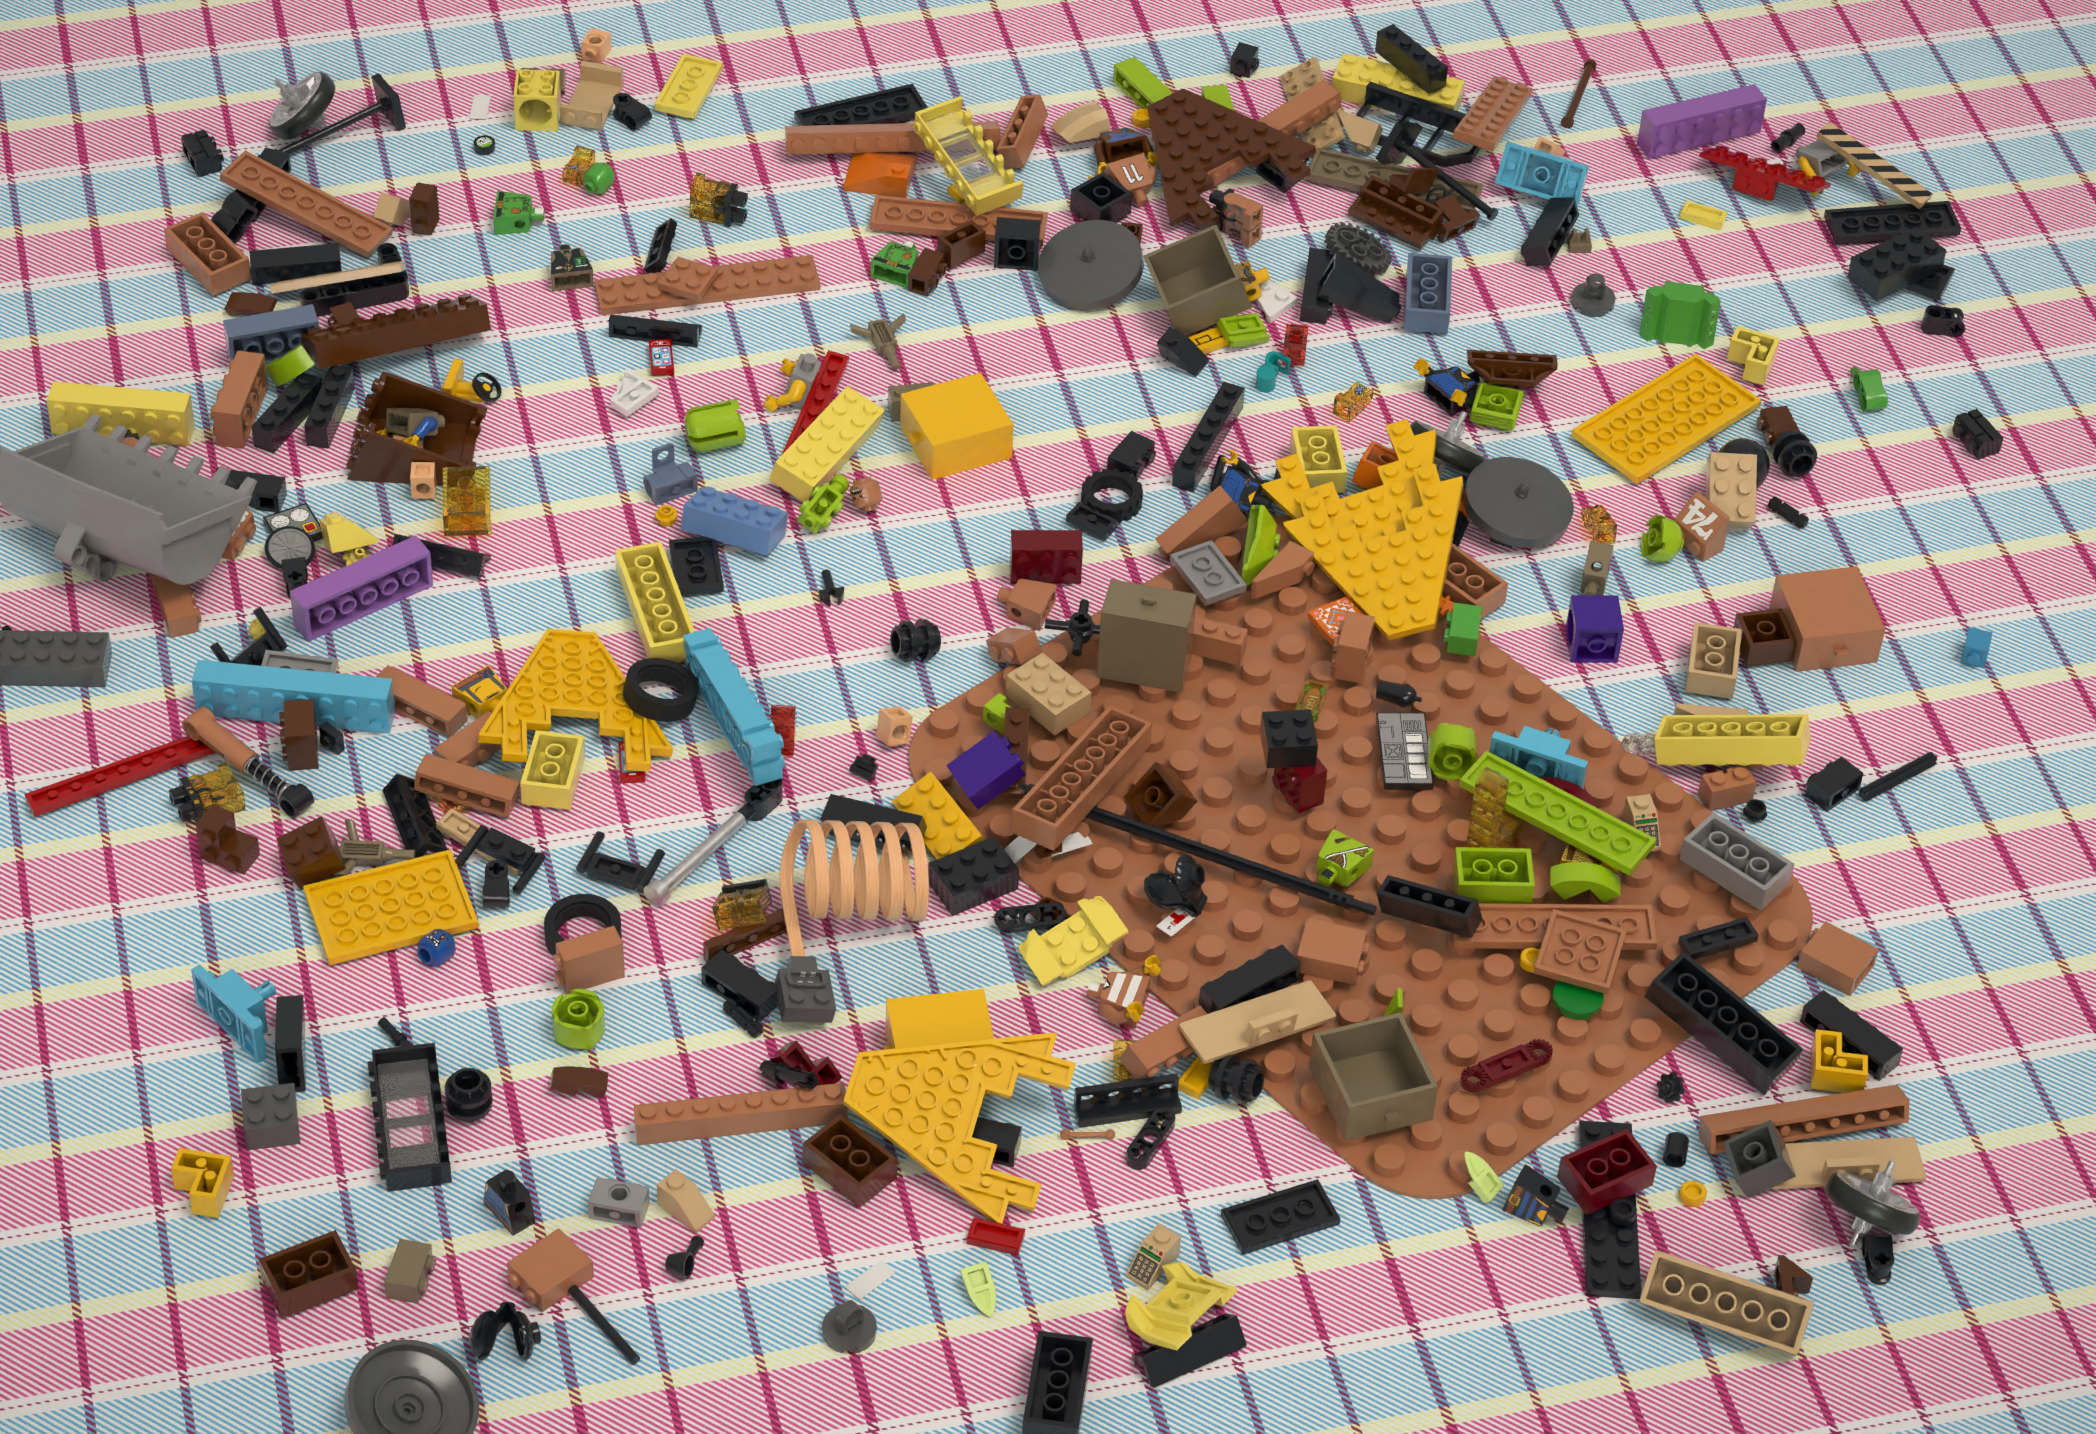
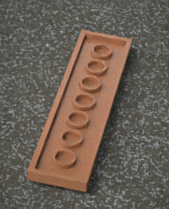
M1493 77L1458 124L1452 138L1493 151L1531 98L1533 89L1528 88L1523 83L1515 84L1508 82V79L1504 77Z
M246 150L220 173V180L366 258H369L377 250L378 246L383 244L392 235V227Z
M875 195L870 229L941 236L973 220L986 231L985 241L995 242L997 217L1041 220L1040 246L1043 247L1048 212L999 207L976 216L967 204Z
M1479 903L1483 920L1473 937L1469 938L1452 933L1454 948L1526 949L1533 947L1541 949L1552 911L1556 909L1627 929L1622 950H1656L1657 948L1652 905Z

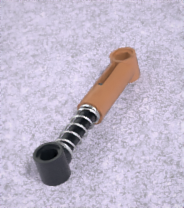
M200 707L182 721V727L191 739L196 741L200 739L242 774L253 775L255 781H261L263 787H268L269 792L275 793L276 797L279 798L282 810L291 818L297 817L314 803L313 794L305 785L300 783L292 785L291 783H286V779H280L279 774L272 772V768L268 769L264 766V762H259V755L219 724L213 713L206 707Z

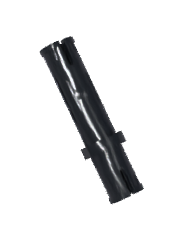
M765 1060L760 1065L762 1076L772 1078L778 1083L788 1082L807 1089H813L818 1084V1078H816L817 1075L814 1072L790 1067L785 1062L774 1063Z

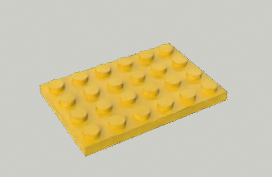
M451 849L303 886L304 895L329 966L417 944L423 936L434 929H442L453 935L479 928L478 919Z

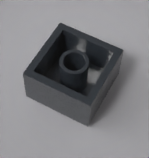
M1104 172L1071 189L1070 210L1084 221L1106 220L1117 222L1131 214L1132 193Z
M997 217L994 268L1038 271L1041 220Z
M1311 709L1262 712L1260 736L1266 768L1316 766L1318 742Z

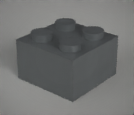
M294 1083L241 1089L247 1150L301 1144Z
M1771 1120L1723 1141L1735 1181L1748 1198L1796 1177L1784 1139Z

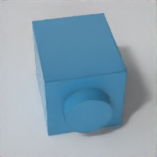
M1969 627L1961 663L1984 668L1993 632Z

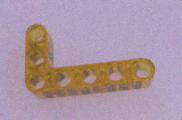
M1487 767L1481 771L1476 780L1466 847L1507 848L1521 833L1525 820L1505 811L1509 779Z

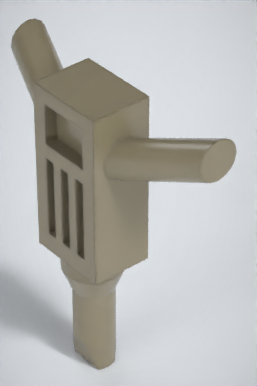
M904 313L890 325L887 324L886 319L868 322V329L850 324L852 333L872 339L879 356L884 355L887 357L893 370L901 368L895 354L897 353V342L892 332L906 322Z
M346 819L345 825L349 840H341L340 852L346 869L338 872L335 877L348 875L355 865L384 866V861L392 859H414L415 850L392 849L385 846L384 841H360L354 820Z

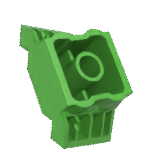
M1665 281L1663 286H1653L1646 290L1639 335L1647 342L1656 338L1662 344L1670 342L1683 344L1688 347L1698 344L1701 348L1706 349L1714 344L1721 300L1713 293L1705 292L1704 286Z

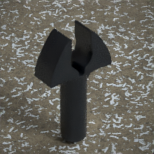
M823 570L821 575L826 589L819 590V599L831 607L830 595H833V597L837 598L838 605H840L844 599V587L836 588L830 570Z

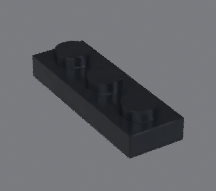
M672 218L658 226L655 230L644 271L647 274L661 271L667 265L666 260L671 251V243L676 235L675 230L677 222Z
M1745 917L1679 936L1678 944L1688 956L1695 960L1757 942L1759 935L1749 919Z

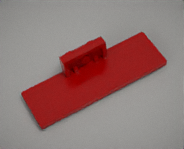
M1724 146L1708 148V150L1699 154L1701 158L1736 168L1732 186L1733 190L1768 201L1774 200L1778 182L1813 193L1830 188L1831 183L1826 182L1824 177L1815 175L1810 177L1805 175L1806 172L1796 169L1793 171L1787 170L1785 165H1771L1767 163L1766 159H1752L1746 153H1733Z

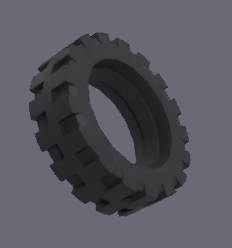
M1102 469V472L1095 471L1092 473V476H1087L1085 482L1082 483L1081 503L1118 520V523H1122V520H1130L1132 516H1136L1139 510H1141L1143 499L1142 484L1137 482L1138 479L1134 475L1130 476L1129 472H1120L1119 469H1113V471ZM1115 488L1124 491L1130 498L1123 503L1109 504L1099 501L1094 494L1101 489Z

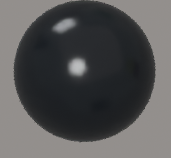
M1738 438L1727 442L1721 447L1718 453L1757 455L1756 489L1765 482L1770 470V461L1767 452L1758 442L1747 438Z

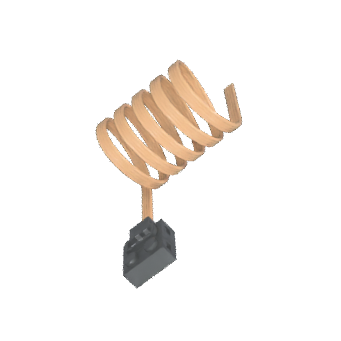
M802 819L792 827L783 849L779 877L780 896L791 951L787 969H778L775 979L782 1022L832 1023L836 1012L829 970H818L816 957L805 956L793 891V870L797 849L803 833L808 828L811 836L804 871L805 898L811 918L825 919L827 917L830 895L831 906L836 919H851L855 899L857 912L862 920H875L880 902L882 914L887 921H899L905 906L910 921L923 922L928 913L929 875L924 839L919 827L914 823H898L893 826L889 822H874L869 826L863 821H850L844 825L838 820H826L819 824L816 820ZM833 829L836 842L832 851L829 868L825 840L830 830ZM857 829L861 841L853 867L850 840ZM882 830L886 841L882 849L878 868L875 839ZM905 831L909 835L912 847L915 889L907 853L901 852L899 842Z

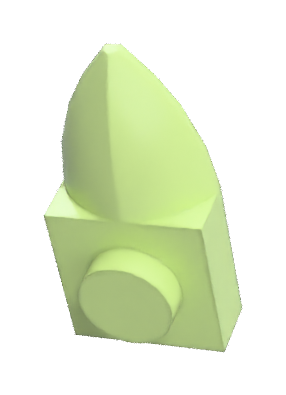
M1466 1151L1464 1152L1465 1163L1472 1178L1469 1185L1484 1204L1490 1202L1504 1184L1482 1158Z
M987 1262L961 1269L960 1273L968 1297L971 1298L972 1302L981 1312L991 1317L996 1305V1290Z

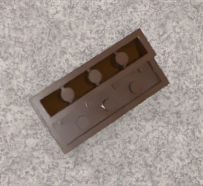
M1373 175L1360 188L1359 197L1348 209L1350 216L1420 250L1429 239H1435L1444 219V209L1411 193L1403 192L1396 186Z

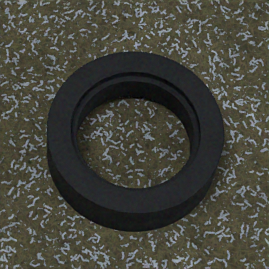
M647 658L637 661L629 668L623 688V697L626 704L634 712L645 718L660 722H674L686 718L693 711L699 684L694 674L683 665L662 658ZM646 681L664 682L678 689L683 696L675 699L655 697L644 691L639 684Z
M575 894L557 901L550 907L544 919L545 943L548 951L552 956L556 954V943L565 941L558 932L564 922L576 917H593L601 920L606 927L615 926L622 939L621 917L617 908L607 899L593 894Z

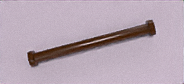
M1588 59L1584 63V71L1566 116L1561 120V125L1564 128H1571L1574 124L1573 118L1592 72L1597 67L1596 62L1592 59Z

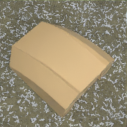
M1097 101L1074 108L1050 126L1070 143L1100 137V133L1110 131L1109 117L1106 109L1102 108Z

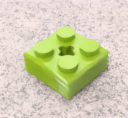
M1481 382L1472 405L1470 421L1480 426L1498 427L1504 431L1514 430L1524 392Z

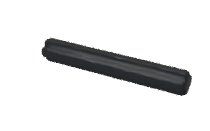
M1928 752L1860 788L1859 796L1864 801H1868L1936 765L1937 756L1933 752Z

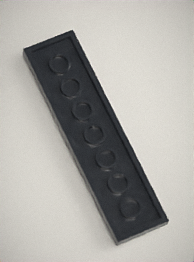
M1579 1120V1149L1625 1129H1628L1632 1134V1123ZM1636 1193L1623 1198L1632 1201L1636 1206ZM1610 1205L1587 1215L1582 1210L1586 1296L1640 1299L1641 1279L1637 1213L1633 1223L1618 1225L1609 1217Z

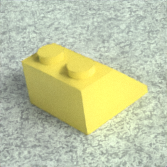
M338 512L327 513L324 515L325 518L319 519L324 546L331 553L378 543V538L346 516L339 515Z

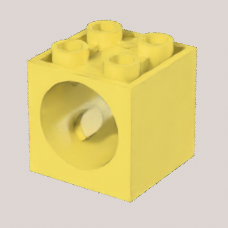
M517 70L513 95L515 130L558 131L561 105L560 71Z

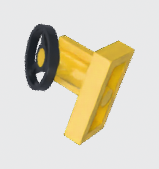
M454 358L442 387V392L467 401L481 403L483 400L494 402L501 396L502 390L499 382L488 373H478L472 382L463 381V359ZM485 377L492 381V383L481 382L477 378ZM495 386L497 396L490 398V393L493 391L492 388Z

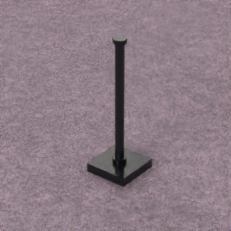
M377 73L371 76L377 100L376 104L279 149V151L291 154L379 111L387 117L398 131L406 128L399 96L383 77Z
M1396 122L1376 156V160L1380 163H1402L1406 155H1409L1424 168H1436L1439 170L1437 178L1486 214L1487 219L1492 221L1496 218L1499 212L1496 208L1488 206L1412 148L1423 128L1418 123Z

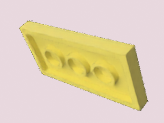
M683 54L655 101L654 110L695 119L723 70V62Z

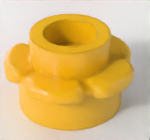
M663 505L655 512V518L662 526L673 525L678 517L677 510L670 505Z

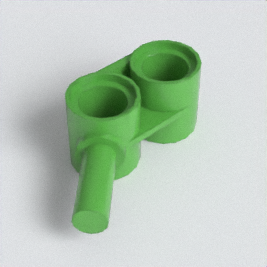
M1855 366L1852 367L1850 373L1853 375L1855 390L1860 392L1859 404L1862 411L1886 409L1888 397L1884 390L1879 370L1861 371Z

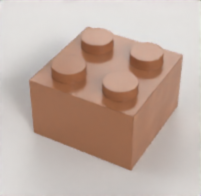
M1346 612L1344 621H1339L1337 634L1340 637H1335L1333 651H1336L1337 654H1333L1331 668H1335V679L1362 684L1371 651L1374 616Z

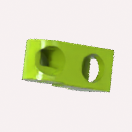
M998 693L983 706L982 721L1004 734L1005 709L1010 706L1006 704L1007 698Z

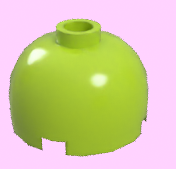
M1657 514L1648 520L1646 526L1650 527L1647 533L1643 532L1641 537L1642 556H1647V560L1654 562H1665L1673 559L1684 546V538L1679 524L1670 518Z

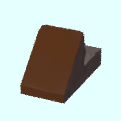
M1778 1255L1774 1269L1776 1289L1796 1296L1798 1294H1808L1813 1281L1812 1276L1786 1256Z

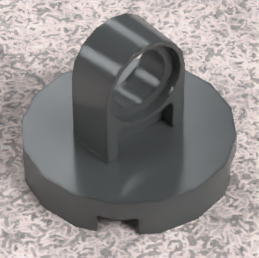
M1595 273L1589 275L1584 283L1577 285L1573 289L1571 304L1574 309L1577 307L1582 310L1581 314L1584 316L1602 317L1605 316L1607 311L1610 310L1611 312L1613 310L1616 297L1614 292L1605 285L1604 276Z
M849 1300L832 1308L825 1315L822 1323L823 1339L836 1352L843 1353V1350L853 1351V1354L860 1353L868 1349L875 1341L877 1332L876 1318L870 1310L862 1305H858L853 1300Z

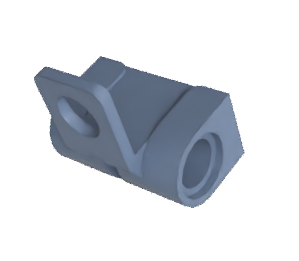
M672 443L652 449L653 473L644 476L643 483L648 496L656 506L698 491L697 473L688 462L676 465L674 461V445ZM668 451V455L664 459H658V455L661 452Z

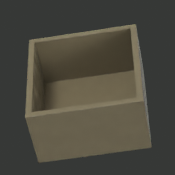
M1213 225L1143 256L1173 328L1186 336L1216 324L1219 318L1231 317L1252 308L1242 280L1217 225Z
M1111 579L1101 611L1097 677L1182 692L1191 661L1197 594Z
M1402 1013L1313 1033L1309 1068L1344 1141L1433 1120L1438 1085Z

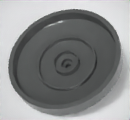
M1106 220L1083 221L1062 229L1047 242L1038 261V274L1046 294L1061 306L1075 310H1095L1120 301L1136 287L1144 269V257L1136 236L1126 227Z
M1498 457L1486 460L1472 470L1463 490L1464 507L1473 523L1488 536L1511 546L1537 548L1552 544L1564 535L1573 516V500L1566 485L1547 468L1526 459Z
M396 1340L375 1347L357 1363L346 1384L344 1410L353 1434H473L479 1416V1400L472 1378L462 1364L448 1352L435 1345L418 1340Z

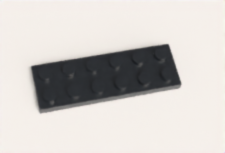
M912 83L794 111V118L799 126L893 124L914 119L915 112L928 107Z
M1949 201L1927 202L1920 209L1910 203L1828 209L1824 213L1825 221L1835 244L1887 241L1916 227L1929 237L1960 235L1961 226Z

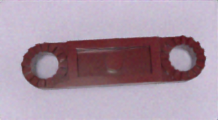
M1538 1038V1040L1533 1039V1041L1525 1045L1521 1044L1478 1062L1477 1065L1465 1068L1461 1073L1460 1084L1466 1091L1477 1093L1543 1066L1552 1059V1045L1548 1041L1545 1042L1544 1039L1540 1040ZM1541 1049L1546 1053L1543 1056L1542 1054L1538 1056V1054L1535 1055L1536 1053L1533 1050ZM1473 1076L1480 1079V1081L1472 1083V1081L1470 1082L1467 1079Z

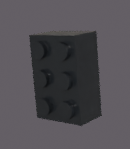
M995 837L928 863L929 885L952 916L1018 890L1019 868Z

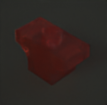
M1286 323L1283 355L1291 359L1290 365L1304 366L1309 328L1307 325Z
M771 705V720L774 724L775 732L782 736L784 748L781 749L782 755L794 756L797 725L796 706Z

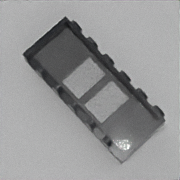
M435 1043L372 1050L373 1061L367 1062L369 1077H375V1081L370 1082L371 1097H377V1101L372 1102L374 1118L379 1117L380 1121L374 1124L376 1138L382 1139V1143H377L378 1159H384V1164H379L381 1180H386L387 1191L439 1186L441 1183L452 1182Z

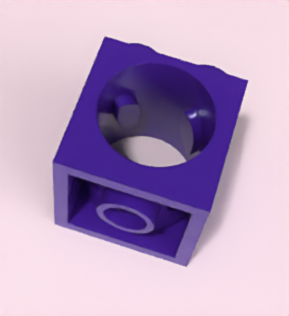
M1571 595L1565 628L1571 663H1618L1624 632L1618 595Z

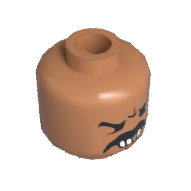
M871 476L853 481L854 485L850 487V494L854 507L863 508L864 512L877 509L876 504L880 503L883 499L878 481L871 479Z

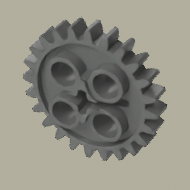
M1341 222L1340 225L1335 223L1334 226L1331 225L1325 235L1324 243L1327 244L1326 248L1330 249V254L1340 253L1373 277L1376 274L1380 276L1382 273H1385L1392 262V256L1389 255L1391 251L1385 249L1387 245L1380 243L1381 239L1375 238L1374 233L1369 234L1366 228L1361 230L1359 225L1353 227L1351 223L1348 225L1344 222Z

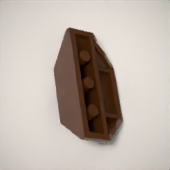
M1467 349V364L1485 383L1501 387L1533 388L1558 368L1557 355Z

